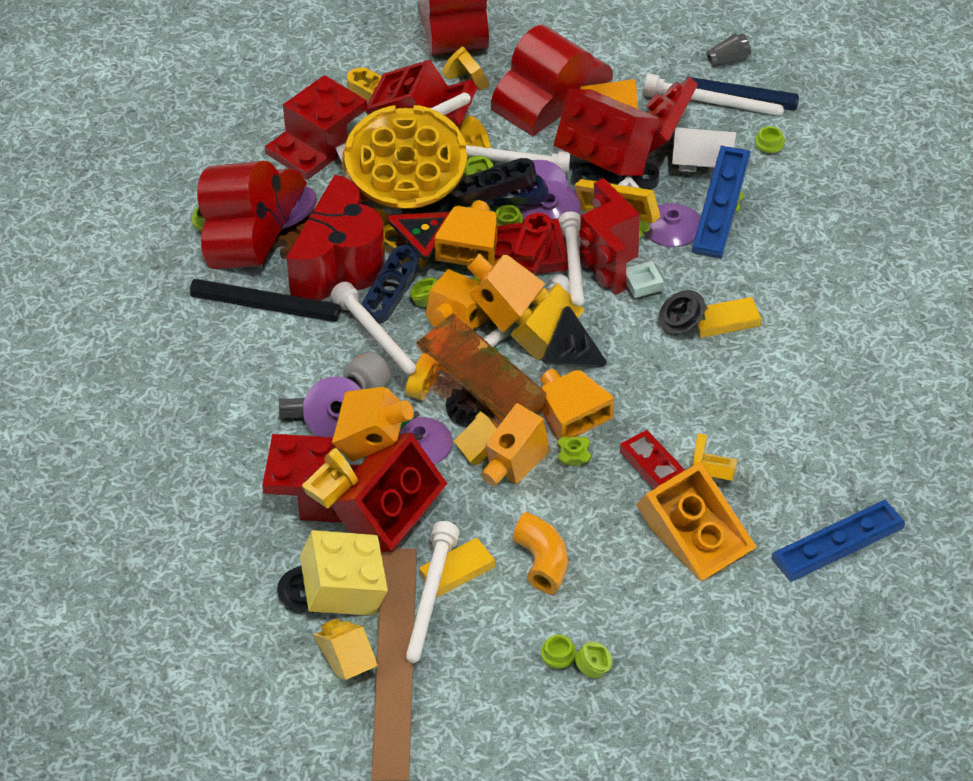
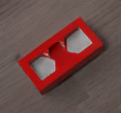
M648 430L620 443V453L653 489L685 471Z

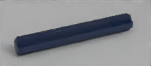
M691 77L698 84L697 89L779 104L785 110L795 111L799 104V95L797 93Z

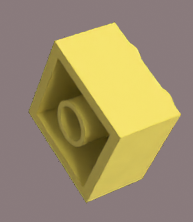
M311 530L300 554L308 611L375 615L388 591L378 535Z

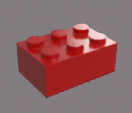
M569 88L553 146L618 175L642 176L659 118L596 91Z
M412 432L401 433L398 435L394 445L367 456L354 472L359 482L351 486L331 507L350 533L378 535L380 551L392 552L448 483Z

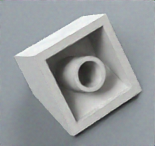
M675 128L672 164L679 165L678 171L696 172L697 167L709 168L708 173L713 174L720 146L735 148L736 132Z

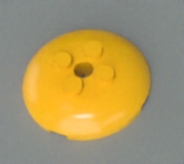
M394 105L374 111L353 128L346 141L344 160L350 180L356 184L364 196L383 206L413 209L441 200L457 186L466 169L467 152L462 133L443 114L418 105H414V109H395Z

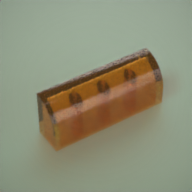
M454 313L416 342V347L501 421L505 419L516 403L537 415L544 411L547 393Z

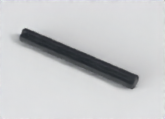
M193 279L190 285V295L196 298L337 322L341 314V306L333 302L202 279Z

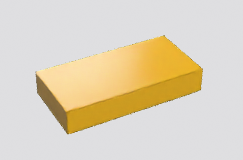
M752 297L707 305L708 309L704 312L706 320L699 321L697 331L700 338L759 327L761 326L762 318Z
M478 538L447 553L437 597L496 567L494 557ZM431 561L419 567V575L425 582Z

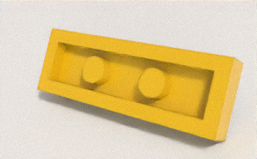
M581 179L574 185L577 197L580 200L581 210L584 212L594 209L592 198L594 197V183L597 181ZM611 184L640 214V221L654 223L660 218L654 190Z

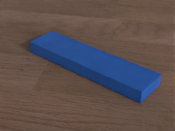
M720 146L692 246V253L723 258L750 161L751 151Z
M885 499L773 552L771 559L791 583L903 529L905 521Z

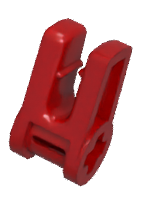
M538 212L531 213L524 219L514 247L516 262L534 275L552 246V238L549 234L552 228L551 218L544 213Z

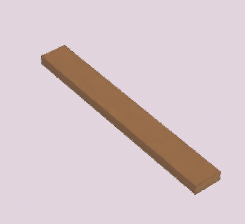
M394 548L392 552H382V562L388 591L379 609L372 781H409L413 663L407 660L406 653L415 623L417 548Z

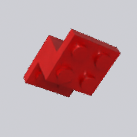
M429 59L383 73L367 104L368 109L365 112L369 115L374 111L394 105L395 109H414V105L433 108L455 96L468 93L471 100L467 105L444 115L458 127L463 122V118L472 103L478 87L472 79L448 86Z
M323 75L283 104L285 132L264 146L265 154L287 168L299 171L304 179H310L339 157L335 147L346 143L348 139L347 124L368 109L367 100L328 76Z
M603 178L594 183V197L592 198L594 209L582 214L580 218V262L584 268H590L595 273L602 287H608L617 295L626 290V263L637 258L639 255L640 214Z
M272 434L262 483L263 494L297 496L300 520L343 523L331 506L327 509L308 496L301 486L325 464V456L332 449L336 448L340 452L332 444L333 437ZM349 464L353 472L360 466Z

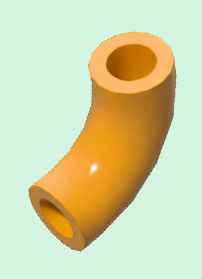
M525 512L516 524L513 533V543L528 549L534 556L533 566L527 574L529 583L535 589L549 595L555 594L562 585L569 565L566 543L554 526L534 514Z

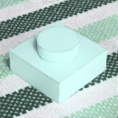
M653 261L626 268V284L634 298L664 290V281Z

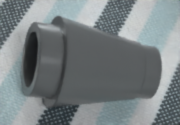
M734 33L706 51V55L710 64L715 67L717 65L746 60V56L751 55V47L743 33L739 35Z

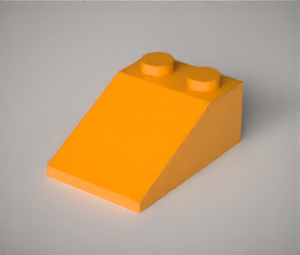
M701 461L646 493L636 504L652 531L701 582L757 548Z

